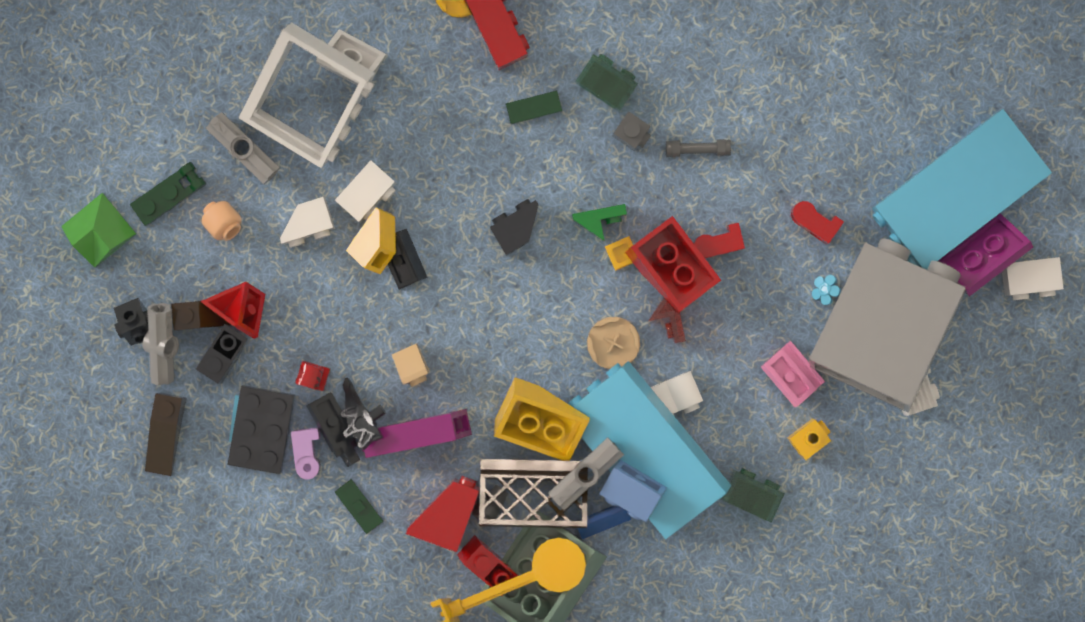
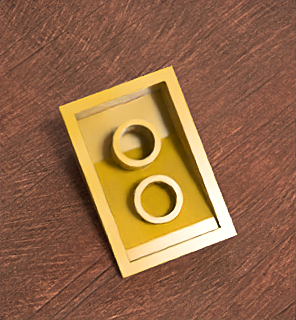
M515 377L495 418L494 437L562 461H570L590 418L541 386Z

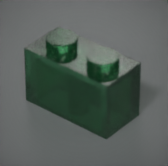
M741 468L740 472L733 470L728 481L731 487L720 499L772 523L785 493L779 491L781 485L768 479L764 483L755 480L756 474L744 468Z

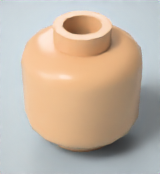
M227 201L211 202L204 208L201 223L214 239L228 241L240 232L242 218Z

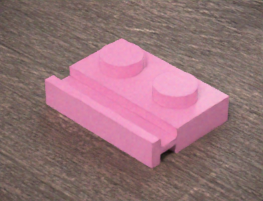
M791 341L785 344L784 347L761 366L763 371L794 407L799 406L825 382L818 372L810 367V363Z

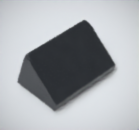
M404 229L396 232V253L388 263L398 290L428 277L408 230Z

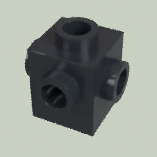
M136 298L113 308L118 323L114 324L118 336L121 339L125 338L131 346L143 343L144 336L148 332V310L140 299Z

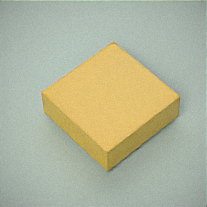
M630 236L605 246L615 271L633 264L625 253L633 246Z

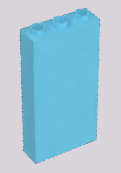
M1002 109L872 208L875 212L872 216L881 228L886 226L890 231L889 239L891 241L899 243L911 251L907 261L926 270L931 261L941 259L1052 172L1008 114Z
M629 361L623 366L617 363L606 372L609 376L603 382L597 379L586 388L589 392L583 398L578 394L567 404L590 418L581 438L592 451L608 437L624 454L608 469L610 473L618 462L622 460L667 487L655 510L649 517L652 524L667 539L724 496L730 489L731 484Z

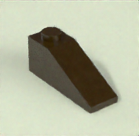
M161 392L155 393L149 427L146 472L172 476L187 397Z

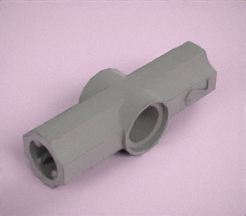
M223 112L209 122L206 129L264 185L277 174L280 167ZM243 141L248 142L250 146L248 153L239 155L236 150L238 144Z
M166 303L148 306V332L143 339V349L150 355L151 383L155 385H168L174 381L173 357L179 349L178 338L172 336L171 305Z
M607 437L583 461L577 463L575 468L551 489L548 494L565 510L584 491L593 486L598 478L624 454ZM583 467L591 468L594 472L593 477L589 480H582L578 476L580 469Z

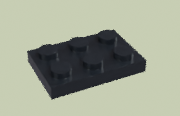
M241 386L227 465L281 474L295 398L294 394Z

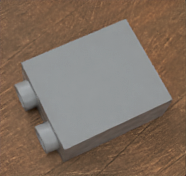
M882 238L877 248L868 243L864 244L809 358L811 368L909 413L960 306L966 287L957 284L961 274L954 268L937 261H931L927 270L907 261L911 253L909 249L899 243Z

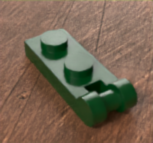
M192 162L185 164L177 172L130 203V206L144 226H148L207 184L202 177L199 178L194 171L196 167ZM184 177L190 182V185L186 188L180 182Z

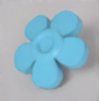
M827 275L826 278L817 277L814 285L818 288L812 291V297L815 300L821 299L823 305H830L833 301L832 296L838 297L841 293L840 287L835 286L837 278L833 275Z

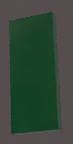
M557 90L505 103L511 124L562 112Z
M352 479L335 491V494L366 534L383 522L382 518Z

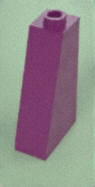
M467 409L377 427L381 431L383 438L372 442L362 451L365 452V457L369 458L470 436L472 432Z

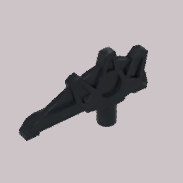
M347 377L342 385L345 391V409L342 410L341 416L347 420L348 428L343 434L348 439L352 437L359 440L358 447L365 450L372 442L383 438L381 431L377 428L376 420L386 414V411L381 405H378L369 412L363 405L352 382Z

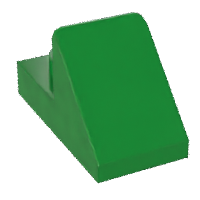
M622 204L572 214V220L604 242L601 220H606V224L622 222L621 217L627 215L626 206Z

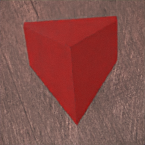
M245 281L200 301L240 331L253 339L258 338L266 294Z

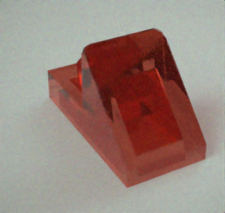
M663 297L647 321L668 317L669 323H665L667 338H673V343L684 342L686 340L680 312L678 313Z

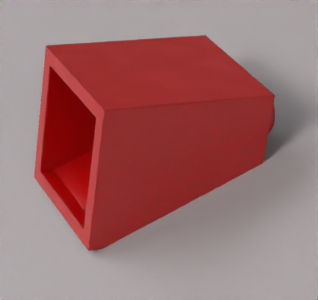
M461 476L460 480L455 478L409 525L406 534L457 552L480 487L475 486L477 481L465 476Z

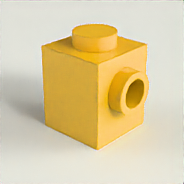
M811 419L788 436L787 439L802 459L807 460L831 442V439L828 437L831 432L822 420L817 422L815 419Z

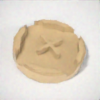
M606 317L598 321L591 328L587 338L588 352L592 360L601 367L611 369L617 363L623 366L628 361L632 363L636 358L640 348V337L636 328L627 320L620 317Z

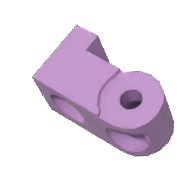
M318 427L293 430L291 438L296 472L303 479H312L319 473L321 468L320 461L315 455L314 440L321 438L320 430Z

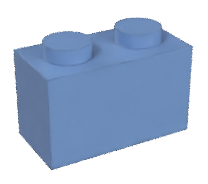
M620 460L612 470L600 495L605 497L609 504L620 506L627 510L628 514L634 519L646 522L652 515L667 487Z

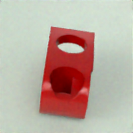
M808 201L795 204L791 210L792 220L824 244L831 242L844 223L837 216H833L828 220L819 214L815 206Z
M739 222L727 225L728 233L716 236L706 234L697 237L694 240V245L704 258L745 249Z
M302 361L295 383L324 391L331 368Z

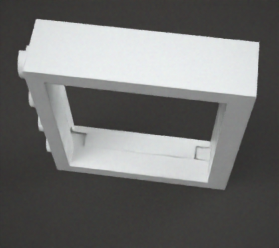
M290 23L282 30L239 119L322 168L328 161L333 162L340 151L337 145L340 140L344 141L351 130L348 124L351 119L355 120L361 112L363 106L359 103L363 97L367 98L372 91L374 84L371 81L375 73L297 25ZM293 43L359 82L325 148L261 110Z

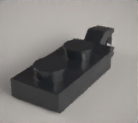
M330 392L306 405L336 458L340 456L347 467L360 461L354 449L358 446L357 438L352 437L348 439L344 436L343 432L348 428L347 420L341 416L342 410L333 394Z

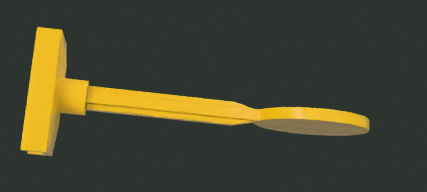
M563 538L550 539L541 544L535 552L531 571L463 600L459 598L452 601L451 598H441L430 604L432 608L441 607L442 612L440 614L442 617H445V621L442 622H460L458 616L465 614L466 610L534 581H538L541 586L549 591H569L577 586L584 577L586 569L585 556L580 547L571 540Z

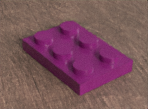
M999 213L937 262L946 264L961 274L957 284L966 287L965 293L970 297L1030 251L1033 245L1024 234Z

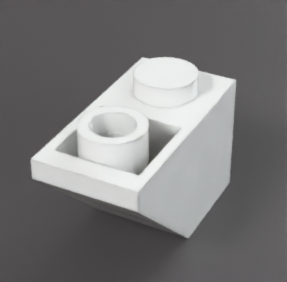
M321 197L297 205L280 237L281 244H289V247L292 248L304 244V238L314 236L315 240L331 235L329 230H333L335 227L326 198Z

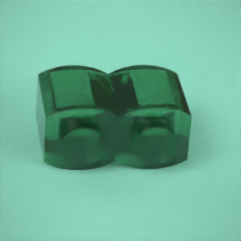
M593 54L575 83L620 112L638 85L634 81L636 77L626 69L622 68L621 72L612 66L614 62L605 55L600 54L597 57Z

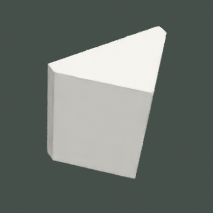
M340 29L328 43L331 47L373 71L375 74L386 55ZM317 58L316 62L321 67L358 86V81L322 59Z

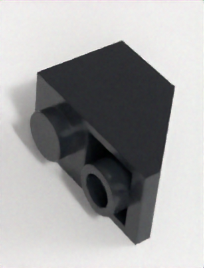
M527 199L515 206L517 211L507 216L505 212L492 220L494 225L490 229L506 256L529 243L539 206L536 200L530 202Z
M225 324L196 367V370L217 384L223 383L238 360L248 338Z

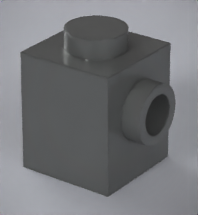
M628 111L612 136L635 151L637 146L643 148L651 137V134L648 133L651 126Z

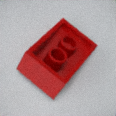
M673 216L625 252L639 272L678 313L721 281L720 277Z

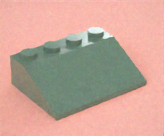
M537 512L543 520H551L542 512ZM523 527L502 558L519 576L532 570L533 556L541 544L550 539L563 538L577 544L584 553L586 561L584 577L577 586L569 591H549L541 586L538 581H534L508 592L502 597L499 596L489 600L484 604L508 622H565L607 556L566 528ZM485 584L481 592L491 587Z

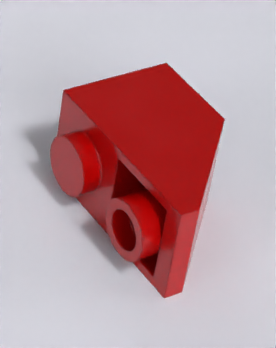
M476 535L457 554L463 565L489 587H494L519 576Z

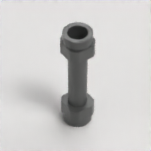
M717 139L716 143H680V140L666 141V157H680V154L717 153V156L731 155L730 140Z

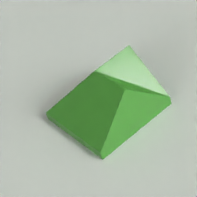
M103 193L61 226L71 245L95 268L136 235V232Z

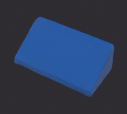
M611 506L587 516V528L577 529L581 538L585 539L631 520L628 511L622 507Z

